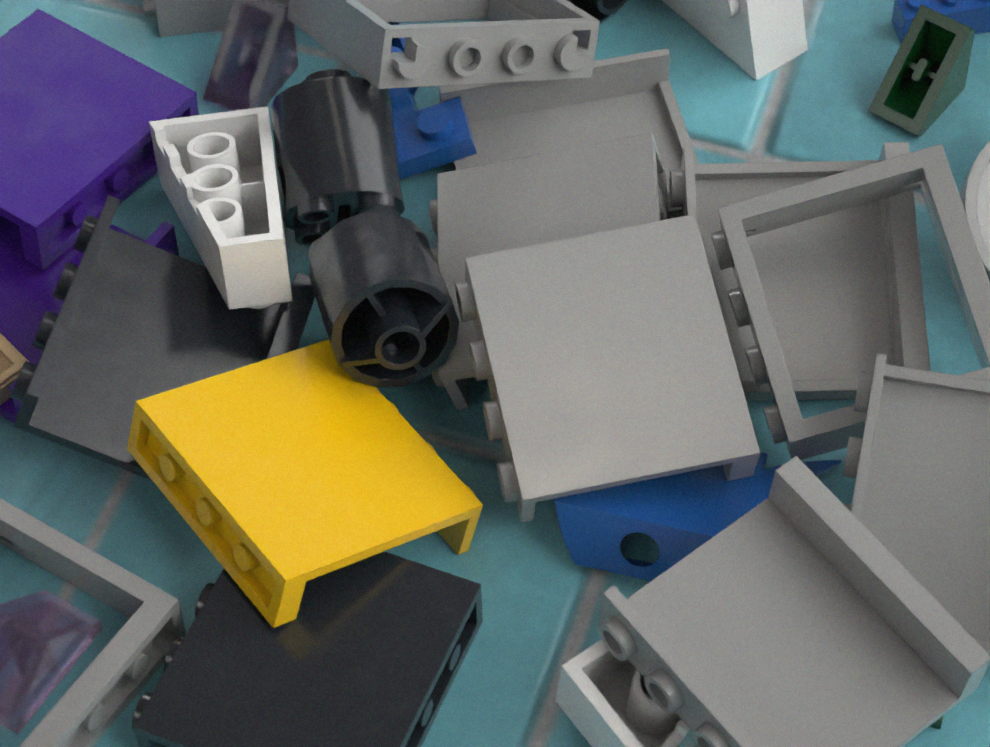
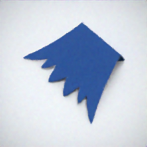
M762 452L759 455L754 474L750 477L727 481L724 467L719 465L555 498L557 517L563 540L571 558L577 565L652 581L766 500L769 496L775 470L782 465L764 468L768 454ZM820 460L803 463L817 477L839 465L842 461ZM636 532L649 535L656 541L660 553L657 561L652 564L642 560L624 558L620 550L622 539L626 535Z

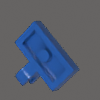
M409 88L388 89L392 102L399 158L397 161L399 180L477 154L467 113L460 96L418 110L414 95L410 94Z

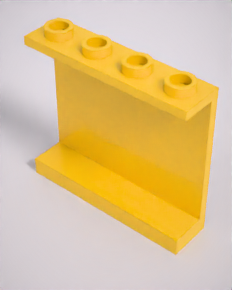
M329 339L140 399L135 403L127 450L273 628L297 618L306 581L436 531L457 555L469 550L483 504L475 496L472 489L465 485L437 455L435 449L405 420L392 402L388 401L376 387L354 380L338 365Z

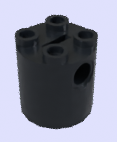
M328 69L310 74L300 84L291 86L275 96L270 107L277 169L284 196L282 216L286 227L294 230L296 243L312 245L315 240L326 234L340 221L368 212L376 206L392 207L401 216L405 206L398 175L397 161L399 158L392 102L388 89H378L365 78L352 77L347 71Z
M376 206L368 212L340 221L326 234L312 243L308 254L310 260V282L338 365L356 381L377 388L403 387L425 379L445 363L457 343L459 319L438 264L434 259L428 239L411 220L399 216V213L392 207Z

